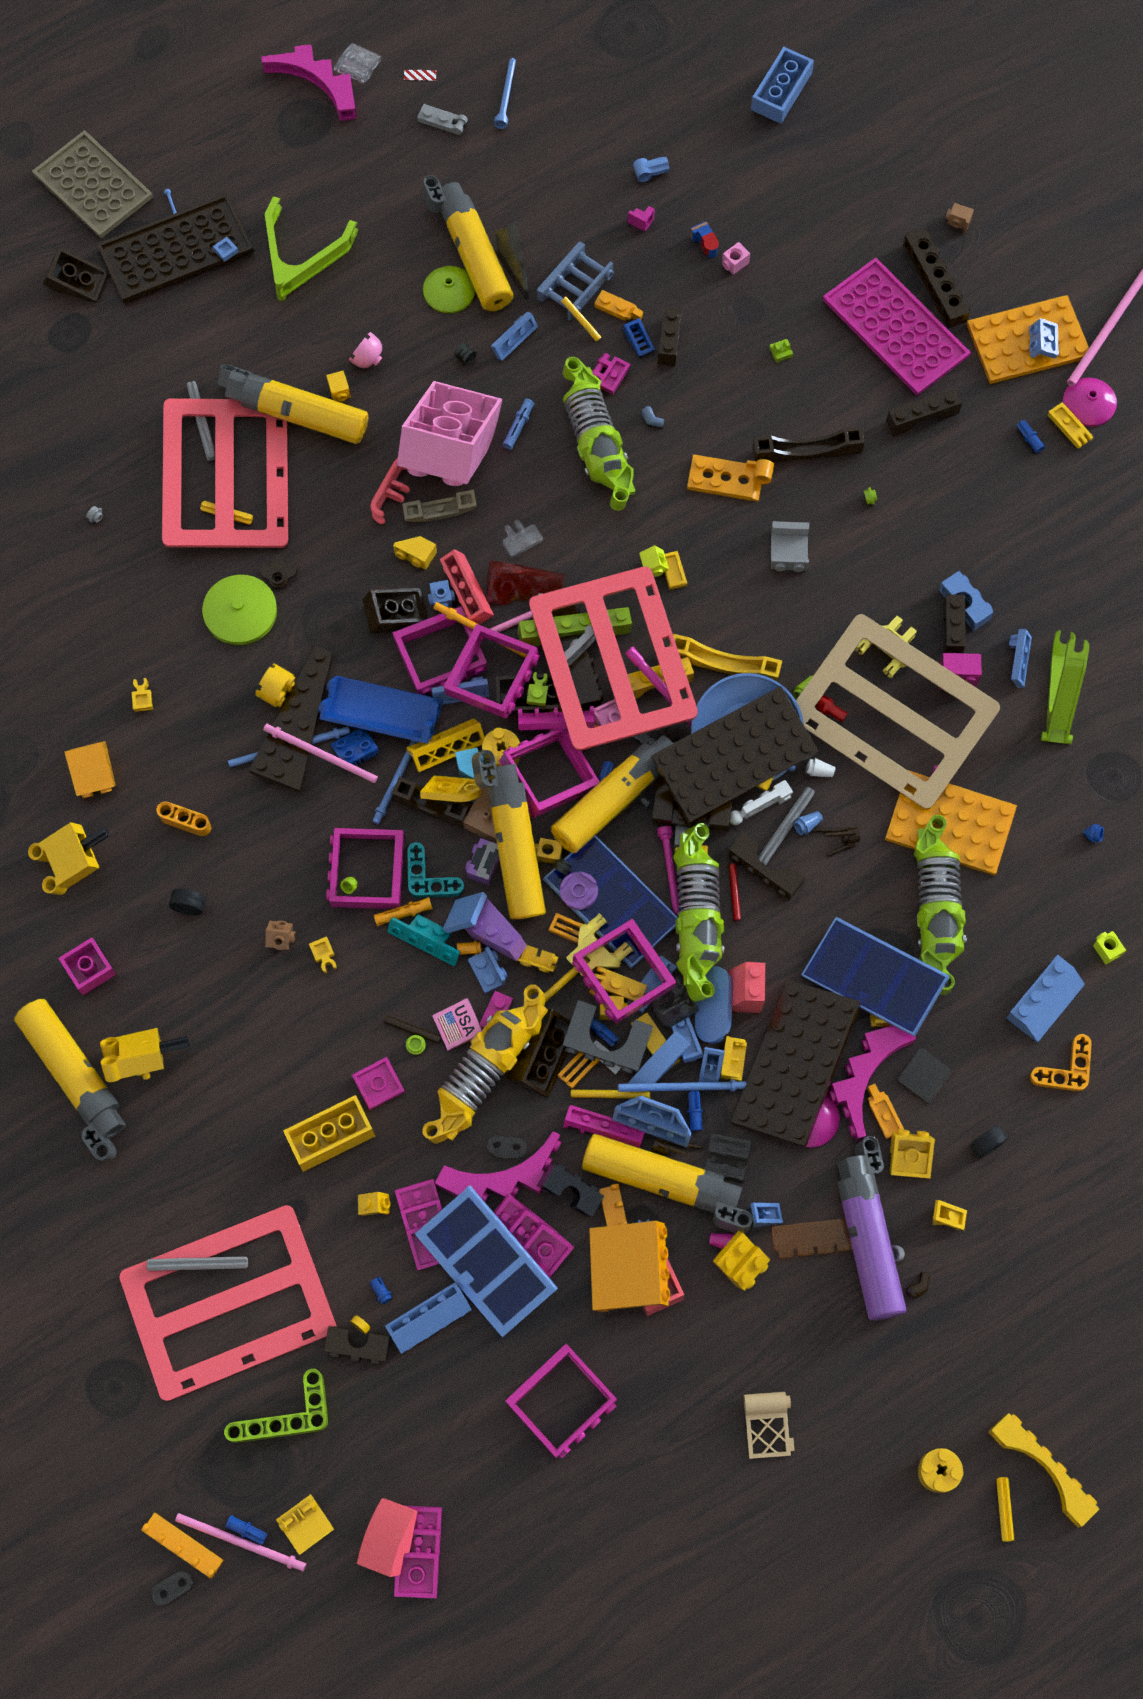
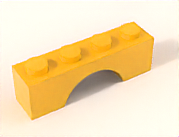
M689 657L682 658L681 661L688 682L691 683L693 682L694 671ZM660 665L651 667L665 683ZM641 670L627 674L635 699L640 698L648 690L655 688Z

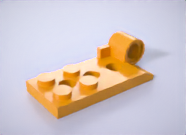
M693 454L687 490L758 502L761 484L771 483L774 463L766 459H760L757 462L747 460V463ZM705 472H710L713 476L711 478H705L703 474ZM728 475L731 479L723 481L721 476ZM746 478L749 482L741 484L739 479Z

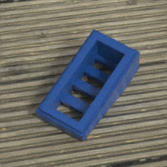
M640 318L623 326L622 330L638 357L655 351ZM637 328V331L631 332V330ZM638 334L641 335L640 337H638V338H636V339L634 338L635 335H638ZM640 340H644V341H645V342H643V343H641V344H637V342L640 341ZM645 345L648 346L647 349L642 351L640 350L641 347Z

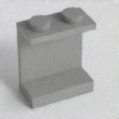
M772 522L771 569L776 571H807L809 565V523Z

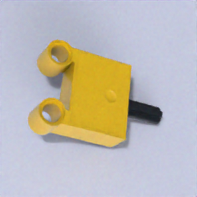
M70 822L41 842L32 844L28 850L29 857L33 860L49 862L55 874V877L48 876L43 880L42 888L44 892L63 895L69 887L99 869L91 848L108 838L109 831L102 827L86 837L82 825Z
M158 1028L119 1037L105 1038L100 1042L104 1057L100 1063L105 1080L107 1082H115L135 1075H142L144 1080L149 1079V1072L164 1069L163 1053L190 1047L188 1037L185 1036L161 1042Z

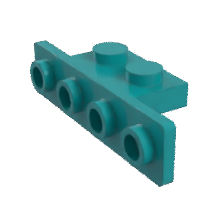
M419 914L410 925L394 917L391 918L387 930L388 933L452 966L457 964L460 951L445 944L450 938L451 933H446L442 926Z

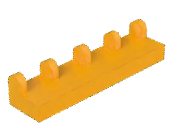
M619 1184L601 1188L599 1193L604 1196L601 1203L606 1225L627 1224Z
M155 1512L148 1523L141 1529V1531L211 1579L224 1561Z

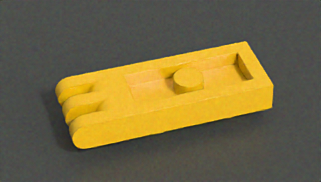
M1063 402L1048 412L1049 418L1076 448L1079 449L1082 447V444L1085 445L1093 439L1092 434Z
M597 966L596 971L603 975H594L606 992L617 996H624V999L632 1002L643 996L646 984Z

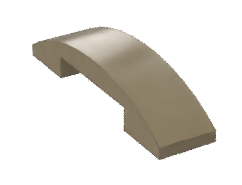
M474 489L458 492L455 497L421 503L420 500L402 503L404 518L408 522H425L450 518L477 508Z

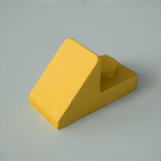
M936 1200L932 1225H945L956 1230H964L967 1210Z

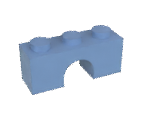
M960 571L941 582L939 591L944 597L946 594L965 595V601L969 604V607L965 609V622L972 631H975L991 620L994 613L991 605L982 599L980 592L971 586L969 579L962 575Z

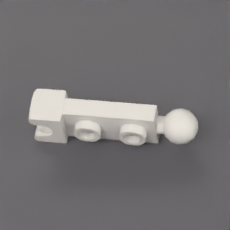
M785 780L774 786L773 791H765L755 801L749 800L744 803L741 811H732L730 823L735 826L742 823L743 818L747 819L776 802L782 804L791 798L792 789Z

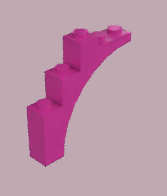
M311 44L295 46V52L261 57L264 73H286L302 77L317 85L329 96L337 109L340 121L357 119L350 74L333 76L331 59L314 61Z
M894 1026L865 1033L861 1044L864 1052L867 1051V1053L849 1058L847 1065H845L847 1076H851V1078L832 1083L831 1090L828 1091L832 1102L835 1101L837 1106L844 1105L842 1107L845 1118L849 1119V1132L851 1137H855L856 1142L866 1137L862 1104L870 1077L887 1057L899 1049L914 1044L916 1041V1037Z
M553 1131L545 1144L533 1156L505 1171L491 1174H472L444 1165L435 1181V1186L455 1197L461 1194L466 1187L471 1186L484 1202L487 1201L489 1196L487 1191L502 1199L508 1193L515 1198L520 1189L518 1184L540 1195L543 1189L539 1188L537 1184L544 1174L543 1170H546L548 1165L552 1163L550 1157L553 1151L557 1153L562 1142L559 1141L560 1134ZM470 1198L464 1201L478 1208Z

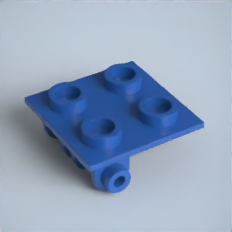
M361 728L330 744L340 759L355 766L358 765L356 761L362 764L361 758L365 762L366 758L370 759L379 752L377 745L367 731Z

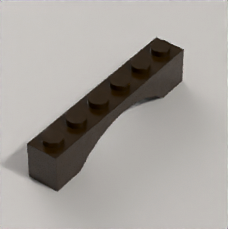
M862 427L844 428L835 433L811 439L792 440L774 436L754 437L752 450L754 461L756 462L760 459L780 462L860 454L863 451L864 438Z

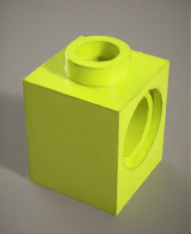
M654 545L639 553L643 567H649L654 577L661 576L663 572L669 570L664 550Z
M1114 931L1108 934L1106 932L1096 937L1097 941L1093 945L1106 965L1121 957L1126 951ZM1104 943H1109L1113 949H1107Z

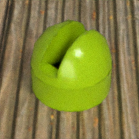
M354 877L345 878L340 883L341 889L347 894L353 893L357 888V880Z

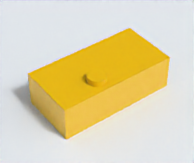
M356 1095L283 1130L303 1172L375 1137Z

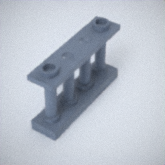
M579 241L537 289V300L543 303L546 298H551L565 307L561 302L563 297L554 292V289L561 285L579 297L573 305L581 313L584 305L604 282L610 280L613 276V263L610 261L604 268L586 256L585 244ZM582 261L600 274L595 279H592L575 268V265ZM572 273L589 286L584 292L564 279L567 274ZM568 310V320L571 322L574 316Z

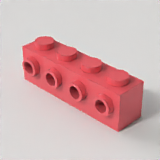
M454 549L442 557L440 561L443 565V570L458 596V601L462 605L466 617L480 625L494 616L465 555Z

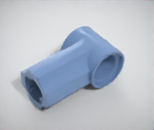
M667 157L648 161L645 158H640L633 163V168L639 182H646L652 176L667 173L670 169Z

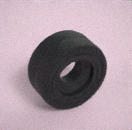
M174 889L171 893L169 907L182 914L201 915L204 911L206 897L196 891Z
M997 1125L979 1136L969 1146L980 1159L994 1151L1007 1141L1008 1138L1000 1126Z

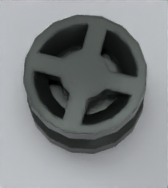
M462 343L456 349L454 356L457 359H461L464 365H469L475 359L477 352L474 349H470L467 343Z

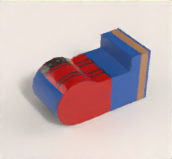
M705 221L691 227V240L699 242L703 248L704 256L708 258L715 257L718 252L719 242L708 223Z

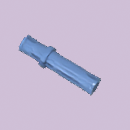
M524 399L520 410L516 412V418L502 443L504 448L508 450L513 449L535 405L532 400Z

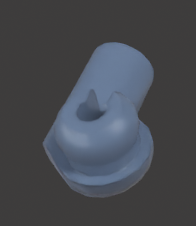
M644 407L642 409V417L646 424L663 428L664 419L655 417L651 407Z

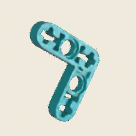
M418 842L409 845L407 851L408 888L411 896L414 898L456 897L464 892V882L458 877L426 878L424 846ZM415 848H418V850L420 851L418 853L419 861H415V855L413 853L415 851ZM414 866L422 868V872L418 875L413 874L411 870ZM434 883L441 884L442 889L439 892L431 890V886ZM444 883H447L448 892H445V884H444ZM454 883H458V886H461L458 887L457 891H454L452 888ZM418 884L420 888L424 889H419V892H415V889L412 888H415ZM425 884H428V891H429V892H426V890H425V888H426Z

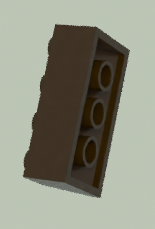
M532 674L530 680L525 682L522 696L517 698L515 709L511 712H518L520 708H522V711H535V708H539V710H554V707L561 709L551 674H547V683L543 685L548 686L546 706L527 704L529 684H534ZM537 674L538 680L544 678V674ZM517 675L495 676L498 704L502 705Z
M548 1009L542 1018L539 1034L532 1036L528 1041V1047L522 1049L519 1053L517 1063L509 1072L507 1079L519 1087L548 1098L568 1053L562 1045L571 1021L555 1010Z

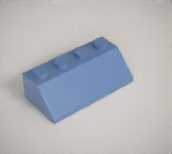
M1057 955L1012 1009L1006 1019L1038 1043L1085 984L1074 967Z

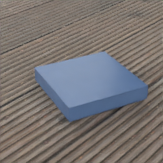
M481 892L455 900L443 930L446 933H451L475 926L487 895Z

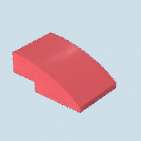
M385 1498L381 1499L367 1527L357 1564L389 1577L400 1575L404 1554L410 1552L417 1510Z

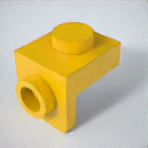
M373 1192L358 1195V1215L366 1216L379 1213L386 1215L390 1213L389 1194Z

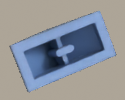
M705 1047L699 1082H719L724 1050Z
M779 1203L750 1204L748 1209L753 1218L752 1228L783 1223Z

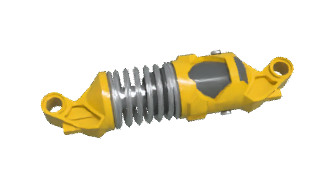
M529 985L525 988L524 1006L511 1010L496 1011L493 1016H489L487 1019L488 1023L481 1032L478 1031L472 1038V1045L467 1051L469 1056L467 1058L462 1057L466 1063L464 1065L458 1063V1066L463 1069L466 1075L457 1069H453L454 1073L463 1079L462 1082L453 1075H449V1078L459 1086L456 1087L450 1082L445 1081V1085H441L442 1088L440 1087L437 1091L441 1106V1118L426 1123L422 1131L423 1135L430 1142L438 1144L448 1138L453 1141L460 1131L472 1125V1118L475 1112L478 1111L475 1104L482 1105L479 1097L486 1099L484 1092H491L489 1086H495L493 1080L498 1081L500 1080L498 1075L502 1076L506 1071H511L517 1063L519 1053L522 1049L528 1047L530 1038L539 1034L542 1018L548 1009L544 1007L545 994L537 985ZM534 993H538L535 999H531ZM437 1129L436 1135L431 1136V1132Z

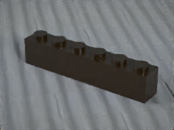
M571 605L552 611L553 617L580 613L578 605ZM583 634L561 637L560 641L563 651L565 652L571 642L576 638L579 639ZM587 649L568 666L582 711L589 709L590 706H594V708L601 706V700L603 699L601 688L598 689L596 684L599 682L597 672H593L592 666H594L593 657L588 655Z

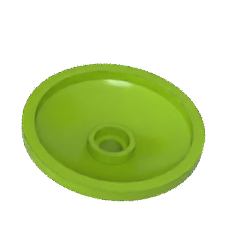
M443 266L435 269L427 276L423 285V294L426 302L431 308L441 313L451 314L466 309L472 303L476 294L467 271L456 266Z

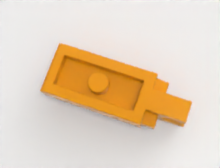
M604 290L601 291L594 303L595 308L624 321L636 320L638 318L641 320L643 318V311L638 309L636 305Z
M876 1084L868 1086L867 1091L870 1095L867 1098L868 1104L887 1140L892 1137V1132L897 1133L898 1129L904 1128L888 1095H885L884 1091L879 1092Z

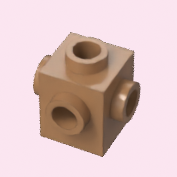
M269 921L266 928L265 947L289 950L291 943L295 941L296 932L293 931V923Z

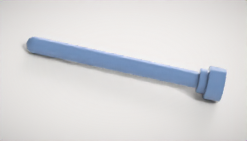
M514 58L509 60L500 111L494 119V126L498 129H505L508 124L506 111L516 64Z

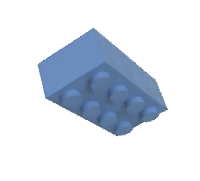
M783 47L753 95L751 110L781 124L810 78L814 60Z

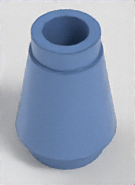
M818 811L799 817L794 822V828L799 835H807L823 821V817Z

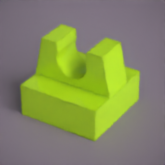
M788 339L770 344L769 349L776 363L793 357Z

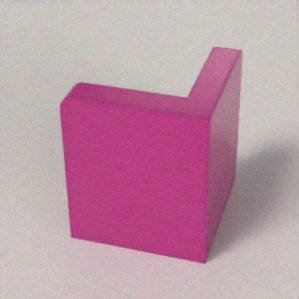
M648 206L645 212L638 208L634 212L630 210L627 223L646 231L654 220L655 209Z

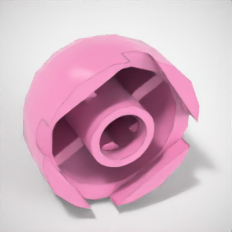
M371 332L368 333L370 338H364L353 352V355H355L354 359L349 358V361L359 368H369L373 364L376 366L382 359L380 356L382 344Z

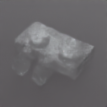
M519 520L514 521L515 527L519 531L516 534L509 525L504 527L509 537L503 540L502 544L511 558L543 542V537L534 524L524 528Z

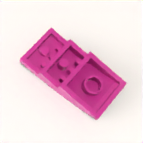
M434 1179L396 1189L395 1194L417 1271L440 1264L415 1235L418 1230L442 1210ZM444 1219L427 1236L448 1259L455 1252L446 1220Z
M509 1193L494 1211V1214L549 1278L574 1248L556 1230ZM489 1220L484 1223V1227L490 1222ZM496 1228L491 1231L500 1238L502 1243L515 1251Z
M406 1506L417 1510L410 1552L404 1554L401 1573L395 1576L394 1597L437 1598L442 1507Z

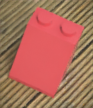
M744 962L728 970L727 973L732 978V1012L761 1013L765 1002V963Z

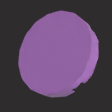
M573 872L567 875L560 885L562 901L567 907L574 910L589 908L598 897L596 880L585 872Z

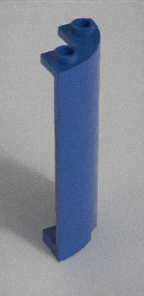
M335 676L327 684L328 698L320 703L318 712L320 713L321 720L428 744L435 732L434 726L439 721L443 699Z

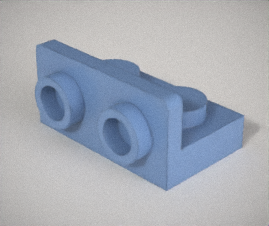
M1040 318L1029 329L1030 357L1035 358L1037 355L1042 354L1056 358L1059 355L1058 324Z
M489 946L485 948L484 952L468 959L485 995L506 985L505 978L508 977L504 968H499L497 964L499 958L495 950L491 951Z

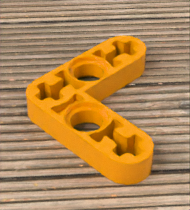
M1079 1034L1072 1041L1070 1071L1036 1067L1030 1073L1031 1083L1040 1087L1076 1092L1083 1091L1089 1083L1091 1039L1085 1034ZM1080 1039L1086 1044L1082 1048V1053H1078L1080 1051V1044H1077ZM1075 1059H1084L1085 1067L1080 1068L1076 1066ZM1041 1072V1076L1047 1077L1051 1073L1050 1078H1042L1041 1081H1038V1077L1034 1075ZM1054 1075H1062L1064 1083L1057 1084L1054 1081ZM1069 1076H1071L1070 1080H1076L1079 1077L1080 1081L1084 1082L1080 1085V1087L1078 1086L1077 1082H1070L1069 1085H1067L1069 1081Z

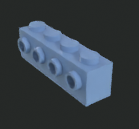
M455 1282L385 1325L402 1354L424 1339L429 1338L435 1332L445 1328L459 1317L464 1316L472 1309Z

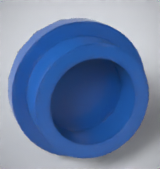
M1092 824L1086 830H1083V834L1092 843L1101 842L1104 836V828L1100 827L1099 824Z

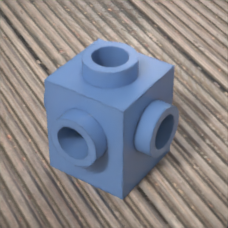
M448 580L429 583L431 594H428L429 604L434 606L438 602L447 608H453L452 601L455 600L453 589H449Z

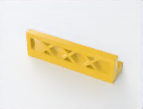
M473 718L432 736L428 744L417 742L406 747L408 754L413 757L417 771L421 772L455 757V752L473 749L482 745L485 736L480 722ZM478 731L480 740L476 742L469 741L471 734ZM456 740L464 741L460 749L455 750L452 748ZM438 748H446L444 756H435ZM424 754L430 756L427 763L420 765L418 757Z

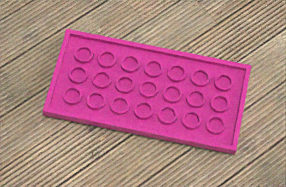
M876 257L823 296V301L916 396L970 357L971 352Z

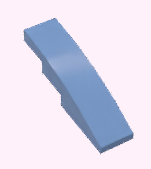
M675 1031L628 1084L657 1083L691 1044L679 1032Z

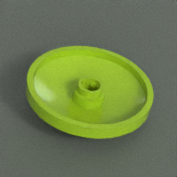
M233 575L218 581L210 588L203 602L202 613L205 624L214 637L227 644L246 645L258 641L271 630L277 616V604L272 590L260 579L249 575Z

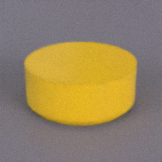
M356 1315L351 1319V1324L366 1335L370 1330V1326L359 1316Z

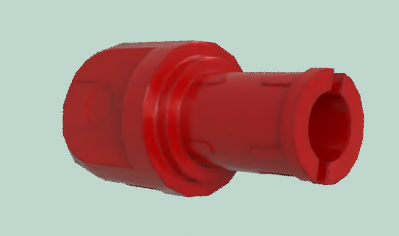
M824 694L815 706V709L823 715H830L843 723L848 715V712L834 705V700Z

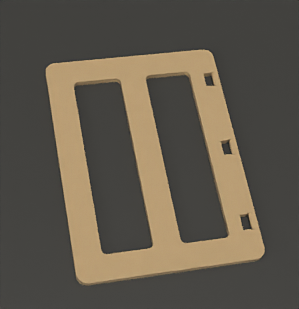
M859 614L853 619L796 700L807 731L925 809H929L935 804L1000 710V705L996 700L863 614ZM863 639L868 640L972 708L975 714L958 738L952 737L846 667L845 663ZM830 684H838L941 752L944 758L929 780H921L817 711L815 706ZM810 719L819 724L816 730L806 724ZM858 751L867 756L865 763L855 757ZM907 784L916 789L914 795L904 789Z

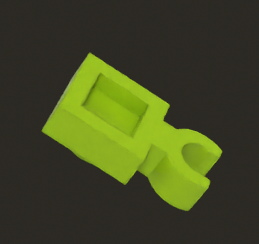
M534 672V684H529L527 704L546 706L548 686L543 685L547 683V674L544 673V678L538 680L537 672Z

